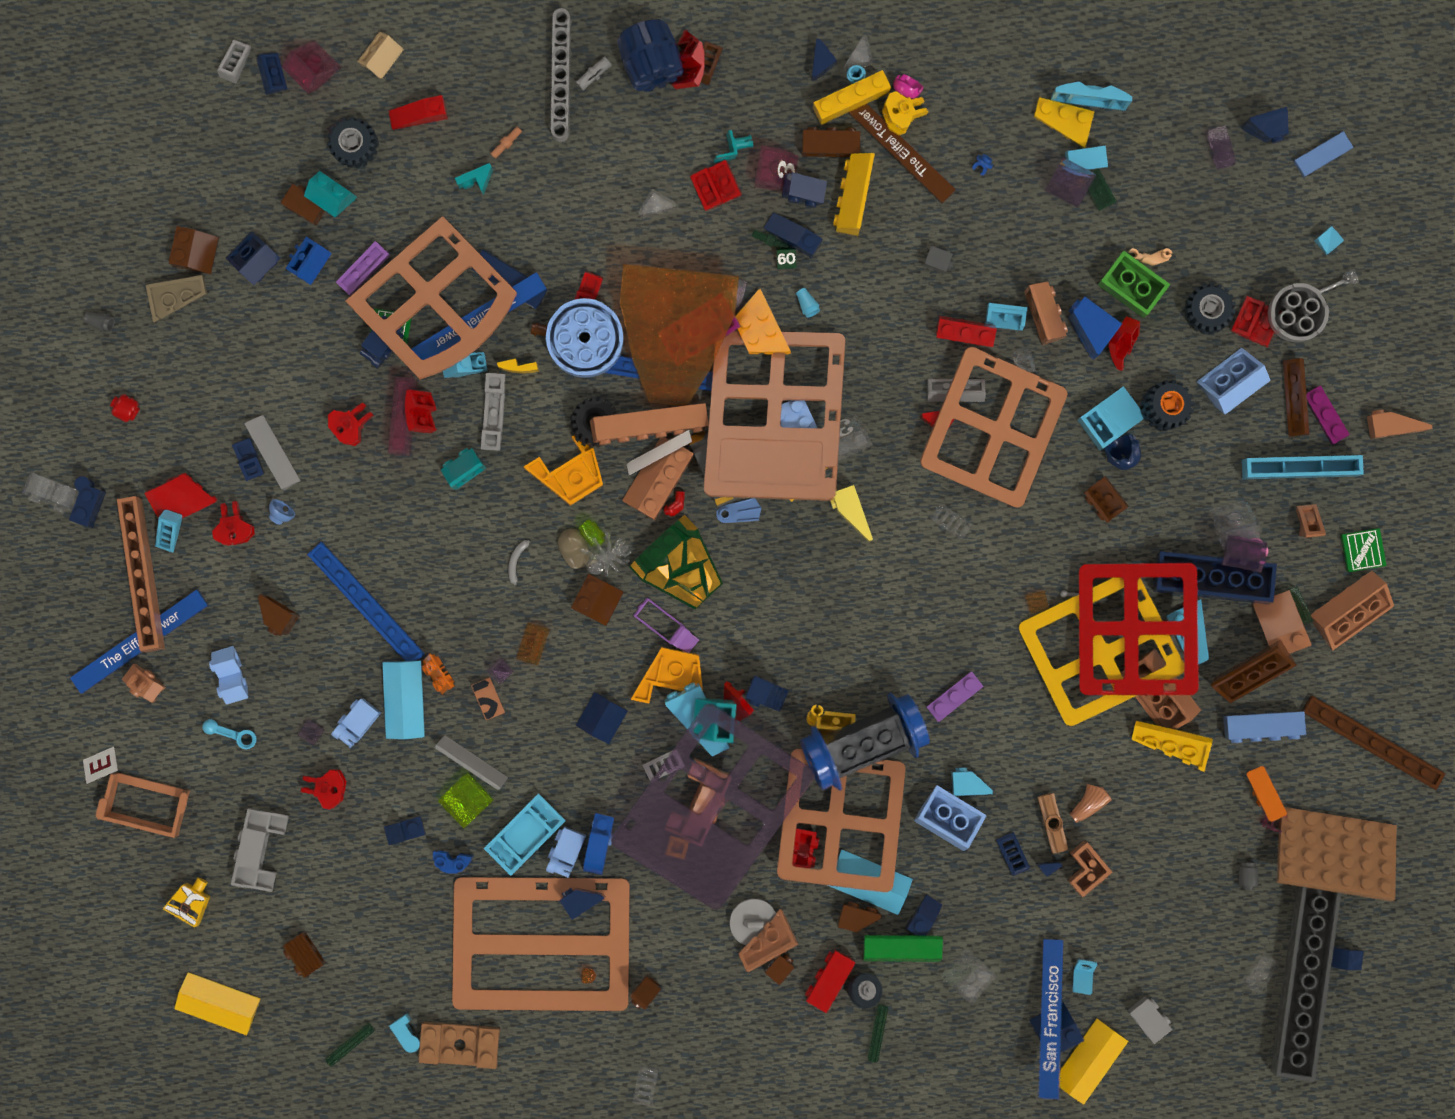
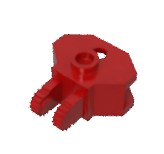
M364 403L359 404L352 411L341 412L333 410L328 414V428L343 444L356 446L361 442V429L374 416L369 412L360 420L356 418V415L365 409L366 405Z
M238 501L232 503L234 516L231 517L228 516L226 503H222L220 505L222 518H220V523L212 531L213 539L227 546L247 543L255 535L254 526L244 521L243 516L240 515Z
M329 770L322 777L303 775V780L315 782L316 785L315 789L301 787L300 792L313 794L314 797L318 798L322 808L331 810L343 801L347 780L341 770Z

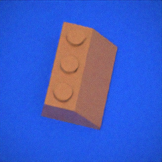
M1048 282L1029 285L1024 293L1042 346L1064 339L1067 336L1068 329L1066 323L1062 322L1060 318L1062 312L1059 304L1055 303L1054 297L1056 295L1053 286H1050Z

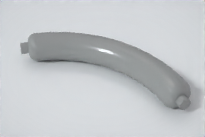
M523 540L510 557L508 574L511 584L517 585V560L524 549L529 546V540Z

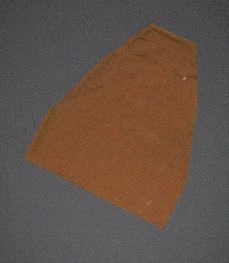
M623 264L620 306L628 334L633 363L638 371L648 402L687 406L709 373L735 316L739 276Z

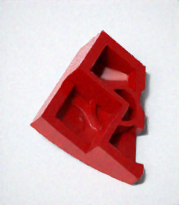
M1127 316L1109 341L1111 358L1117 370L1120 371L1124 369L1125 356L1127 354L1130 355L1140 334V321Z

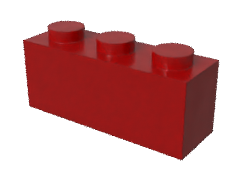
M939 316L936 338L993 347L997 328L996 325Z
M836 949L833 952H828L824 959L826 965L823 969L819 968L814 977L817 979L813 986L809 985L805 992L807 996L806 1002L825 1013L828 1012L856 963L855 960Z

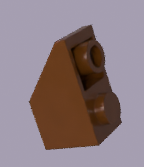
M848 901L847 904H842L837 927L858 932L879 920L881 914L877 912V908L867 906L864 909L860 908L858 903Z
M647 974L631 992L632 1004L638 1009L642 1007L645 1010L660 992L661 986Z

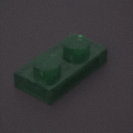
M1099 168L1081 178L1099 212L1117 202Z

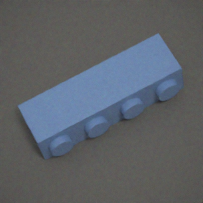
M1302 711L1223 716L1225 739L1231 740V743H1241L1242 739L1250 738V742H1259L1264 737H1269V741L1281 740V736H1288V739H1300V735H1306L1305 713Z

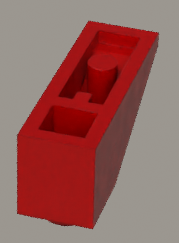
M442 95L421 99L389 111L392 130L448 119L445 100Z

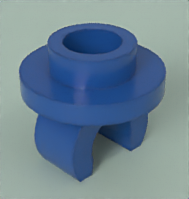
M985 154L982 156L978 155L976 157L977 162L972 168L975 170L978 165H981L983 167L981 175L983 176L988 168L992 169V159Z

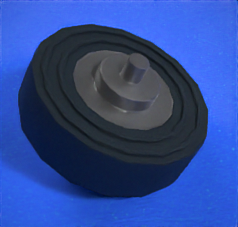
M861 973L850 981L848 995L853 1004L859 1008H871L880 1001L883 988L876 976L870 973Z

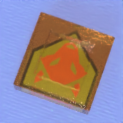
M1045 590L1025 595L1030 614L1049 609Z

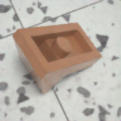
M1317 505L1297 506L1296 512L1301 524L1299 536H1325L1326 532Z

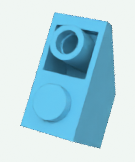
M484 352L471 353L465 359L444 370V378L461 377L488 371Z

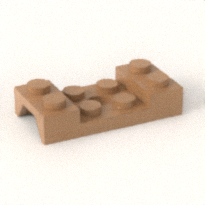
M423 1022L421 1027L419 1063H445L496 1069L498 1066L497 1056L501 1028ZM458 1039H462L466 1044L462 1050L455 1047V1041Z

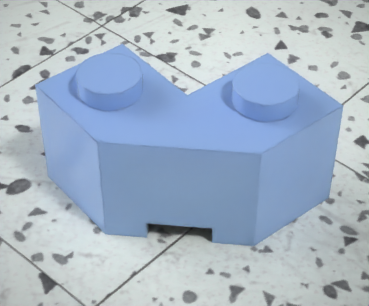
M234 646L211 652L209 665L211 671L215 672L219 678V687H217L219 698H223L226 705L247 699L248 686L246 679L242 676L240 669L242 666Z

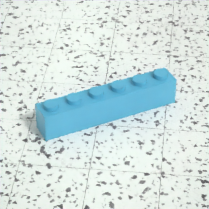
M1363 455L1246 458L1242 460V479L1353 477L1363 475Z

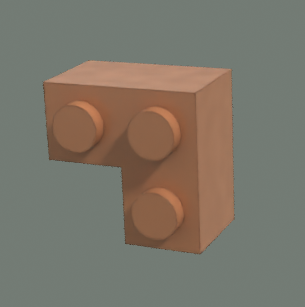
M1082 841L1069 852L1081 869L1067 879V881L1082 897L1112 873L1086 841Z

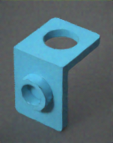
M1077 961L1073 971V992L1087 995L1092 994L1093 972L1097 967V962Z

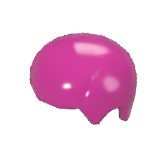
M905 74L901 77L898 75L893 82L894 90L906 98L915 99L924 89L922 84Z

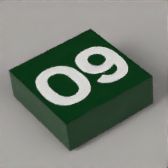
M795 248L776 249L777 269L797 268Z

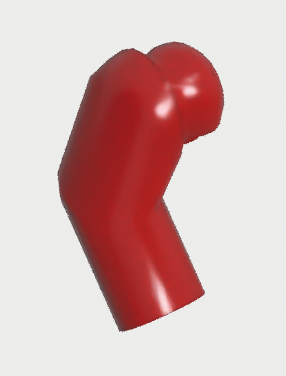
M676 491L675 502L664 507L665 515L675 516L683 510L685 492Z

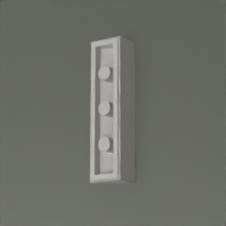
M264 415L244 423L280 488L286 490L300 482L297 473Z
M446 735L435 746L438 751L497 790H500L508 779L507 776Z

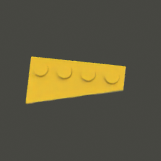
M1136 721L1132 735L1133 741L1153 750L1156 748L1162 750L1169 757L1173 755L1182 759L1183 763L1187 765L1191 763L1198 766V770L1205 771L1212 746V738Z

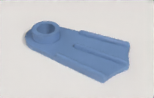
M749 498L721 506L717 510L716 515L722 523L759 521L762 508L756 498ZM725 510L729 512V516L727 518H724L721 515V513Z

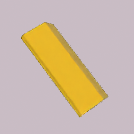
M188 972L178 993L175 1010L248 1035L261 998Z
M1097 1018L1084 1035V1041L1077 1045L1060 1069V1088L1082 1104H1085L1128 1043V1040Z

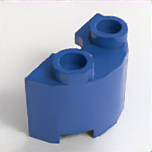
M433 851L435 866L448 874L463 871L471 863L474 856L460 853L457 855V858H452L448 851Z

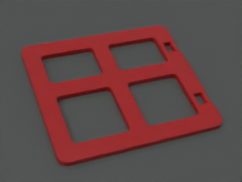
M1085 564L1080 567L1079 672L1080 691L1084 695H1194L1198 692L1197 568L1194 564ZM1095 578H1122L1124 580L1123 621L1096 622L1093 620V580ZM1182 578L1183 620L1140 621L1138 619V579ZM1121 635L1124 637L1125 677L1123 679H1095L1093 677V638L1095 636ZM1141 635L1183 636L1184 678L1140 679L1138 638ZM1102 684H1114V690H1102ZM1164 684H1176V690H1164Z

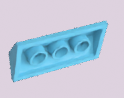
M421 660L382 662L386 739L425 737Z
M841 849L836 868L839 873L871 877L880 876V865ZM895 872L893 888L886 893L837 886L830 887L898 915L906 900L913 879Z

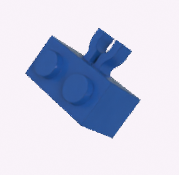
M306 237L300 246L296 244L294 247L297 249L294 255L290 253L288 256L292 259L285 269L311 285L332 253Z

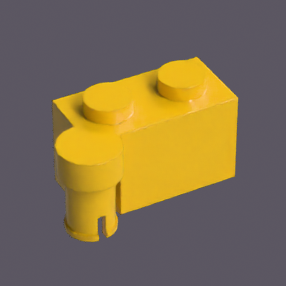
M814 705L806 717L807 723L815 726L821 736H824L854 723L856 714L825 711L822 717L823 708L820 705L816 708L817 705Z

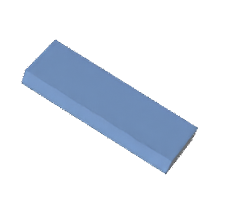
M1343 131L1293 162L1304 178L1351 150L1353 146Z

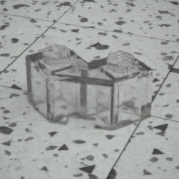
M30 472L22 493L29 496L27 500L38 504L40 501L46 502L54 506L53 510L64 514L65 510L72 513L79 491Z

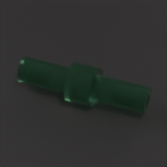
M756 230L752 233L751 237L765 242L767 246H774L779 249L789 247V244L776 239L771 234L766 235Z

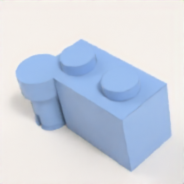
M364 698L356 699L352 703L350 713L347 716L344 714L337 722L339 725L331 734L337 740L343 741L349 748L354 745V742L358 743L381 714L379 710Z
M566 826L563 830L559 829L555 838L558 843L556 848L552 847L548 855L550 862L546 871L552 874L555 872L568 878L586 835Z

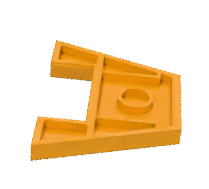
M575 435L572 436V440L581 454L557 469L549 472L540 457L523 467L570 506L603 486L594 448H589L587 444L586 446L581 445L582 442L580 440L578 442L575 440Z
M661 647L631 700L650 703L653 685L683 691L686 685L691 683L696 685L699 683L703 691L699 655Z

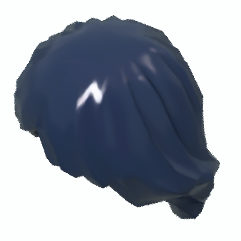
M1130 433L1117 438L1104 449L1107 461L1120 470H1128L1135 467L1141 459L1139 441L1136 439V436Z

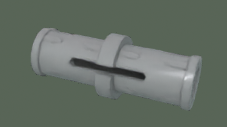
M602 57L599 62L593 67H589L588 71L575 82L584 91L594 80L600 79L599 76L612 65L605 57Z

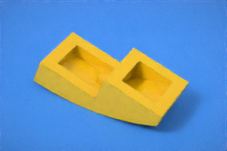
M512 359L497 363L499 369L512 373L539 372L537 362L518 366V361Z

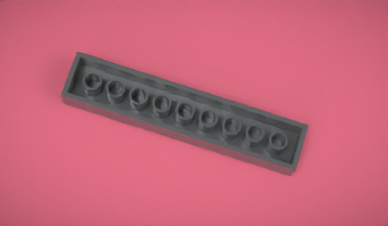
M1301 886L1296 887L1270 1071L1276 1076L1315 1082L1341 893Z

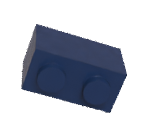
M794 172L785 175L782 198L788 199L790 203L797 204L802 202L805 203L806 207L816 208V206L824 204L827 181Z

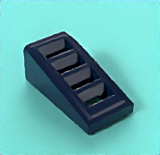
M1014 832L996 839L1012 876L1030 869ZM1013 839L1014 843L1003 846V843ZM1011 848H1017V850L1011 853H1006V851ZM1015 855H1020V857L1015 860L1010 861L1009 859ZM1023 862V865L1013 868V865Z

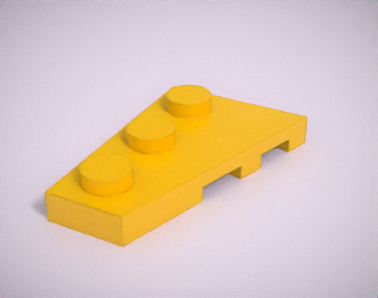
M1039 97L1034 117L1085 149L1095 111Z

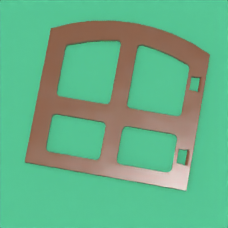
M442 216L346 300V303L419 379H423L452 367L478 349L501 324L510 310L517 292ZM452 234L460 241L456 245L449 239ZM441 236L459 255L431 281L426 282L409 265V262L437 237ZM468 268H473L497 293L492 306L480 323L473 329L439 296L442 290ZM400 274L416 293L387 319H382L370 307L366 299L392 276ZM492 275L499 281L495 286L488 280ZM429 305L454 330L461 340L447 350L421 360L396 334V331L424 306Z

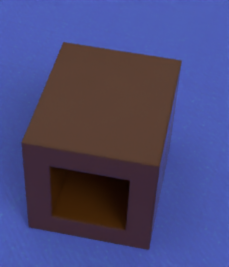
M786 953L779 955L764 970L765 974L778 985H781L795 968L792 964L794 960Z

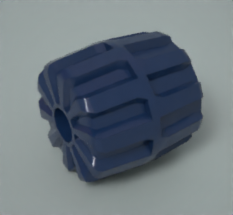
M651 19L636 23L624 30L617 39L624 68L635 90L650 92L656 87L662 89L666 87L667 83L677 81V77L683 74L678 46L668 25L663 20Z

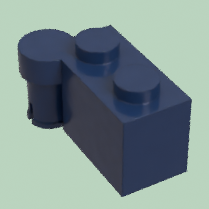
M385 315L381 317L382 319H387ZM400 327L396 331V334L401 339L404 337L402 334L404 332L403 328ZM372 330L362 343L361 347L363 349L359 355L368 359L371 365L378 369L385 359L387 360L391 356L393 351Z
M81 476L74 483L79 494L69 520L93 528L106 492L93 488L94 482L87 477Z

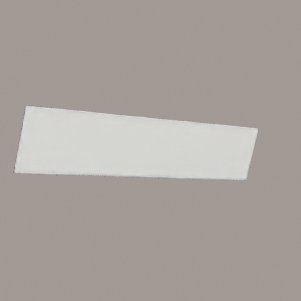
M689 430L628 462L627 469L629 475L691 443Z

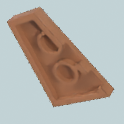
M780 909L770 923L768 922L764 929L739 953L747 972L754 970L798 945L783 910Z

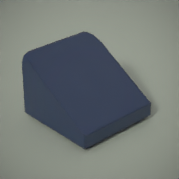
M1058 861L1036 863L1046 877L1062 867V864Z

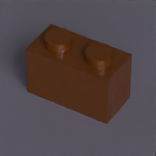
M292 184L281 204L317 226L325 210L304 197L306 191L304 186L299 184L297 187Z

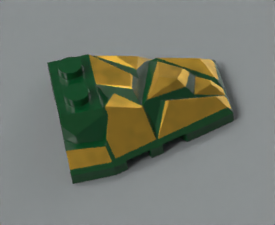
M686 515L670 526L629 566L643 582L693 609H697L723 584L698 528Z

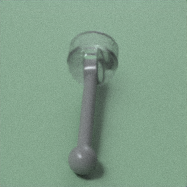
M1351 269L1344 273L1342 280L1319 291L1323 293L1343 283L1348 286L1359 283L1358 276L1354 269Z

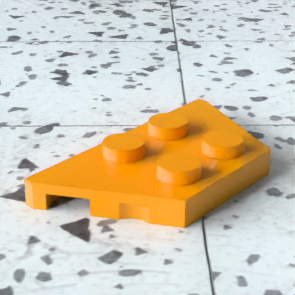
M759 289L735 316L741 325L737 330L749 354H791L761 289Z

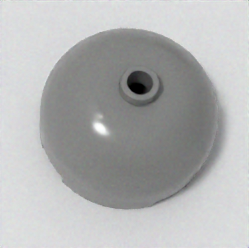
M1295 283L1281 289L1272 298L1268 308V321L1275 334L1289 342H1304L1317 336L1325 328L1329 317V307L1321 295L1322 293L1317 288L1304 283Z

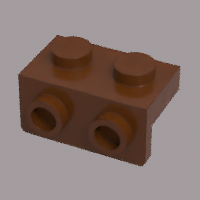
M1106 476L1084 492L1086 501L1090 505H1094L1099 518L1107 523L1129 507Z

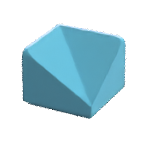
M1331 226L1314 242L1328 255L1344 239Z

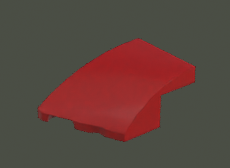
M684 30L677 44L682 48L680 58L683 74L677 77V81L672 82L671 85L675 89L699 86L704 73L705 58L703 44L687 30Z
M186 473L169 478L164 484L147 490L144 493L158 519L164 510L178 513L184 518L217 501L215 496L211 497L203 490L199 483L194 482Z

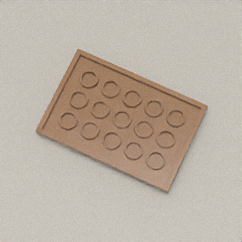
M1284 807L1287 815L1280 818L1277 883L1387 901L1395 900L1397 825Z

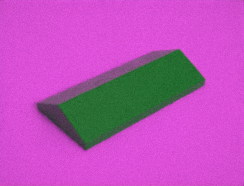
M865 935L863 961L940 962L943 952V936Z

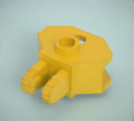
M897 91L889 93L882 110L888 129L897 135L905 134L910 122L928 113L927 108L914 109V107L924 103V99L922 97L915 99L906 98Z

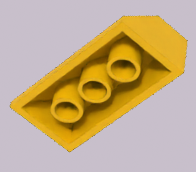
M874 153L851 154L850 159H846L844 170L847 171L846 178L842 177L840 189H844L843 197L839 196L837 203L840 212L839 215L835 214L833 226H837L836 232L859 235Z

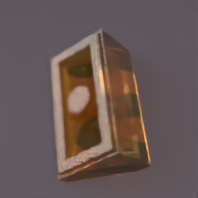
M528 622L516 659L539 665L550 629Z

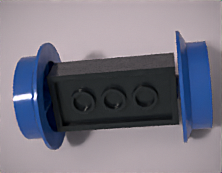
M888 693L889 708L827 735L821 736L815 726L811 727V735L801 739L800 742L809 768L821 790L834 786L838 791H841L840 778L908 749L913 757H919V748L928 745L930 740L923 718L909 694L896 698L892 693Z

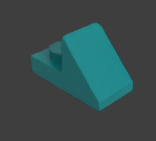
M488 163L456 177L455 180L459 188L464 189L474 186V182H477L484 195L493 169L491 164Z

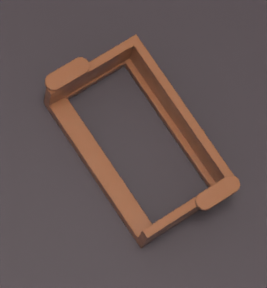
M115 772L110 774L105 798L99 801L96 818L175 838L179 836L190 790ZM118 782L179 797L173 827L111 812Z

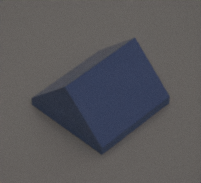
M594 692L576 726L589 735L610 744L628 711Z

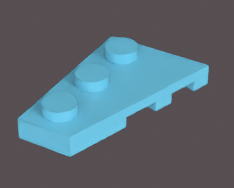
M1200 599L1197 600L1198 664L1209 660L1202 602ZM1184 607L1166 615L1167 620L1182 621L1184 618ZM1175 635L1184 653V637Z

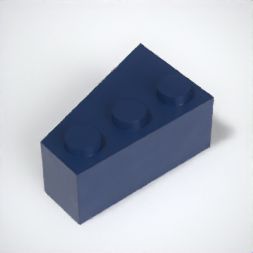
M754 676L745 698L748 699V703L759 707L761 704L780 712L789 690Z

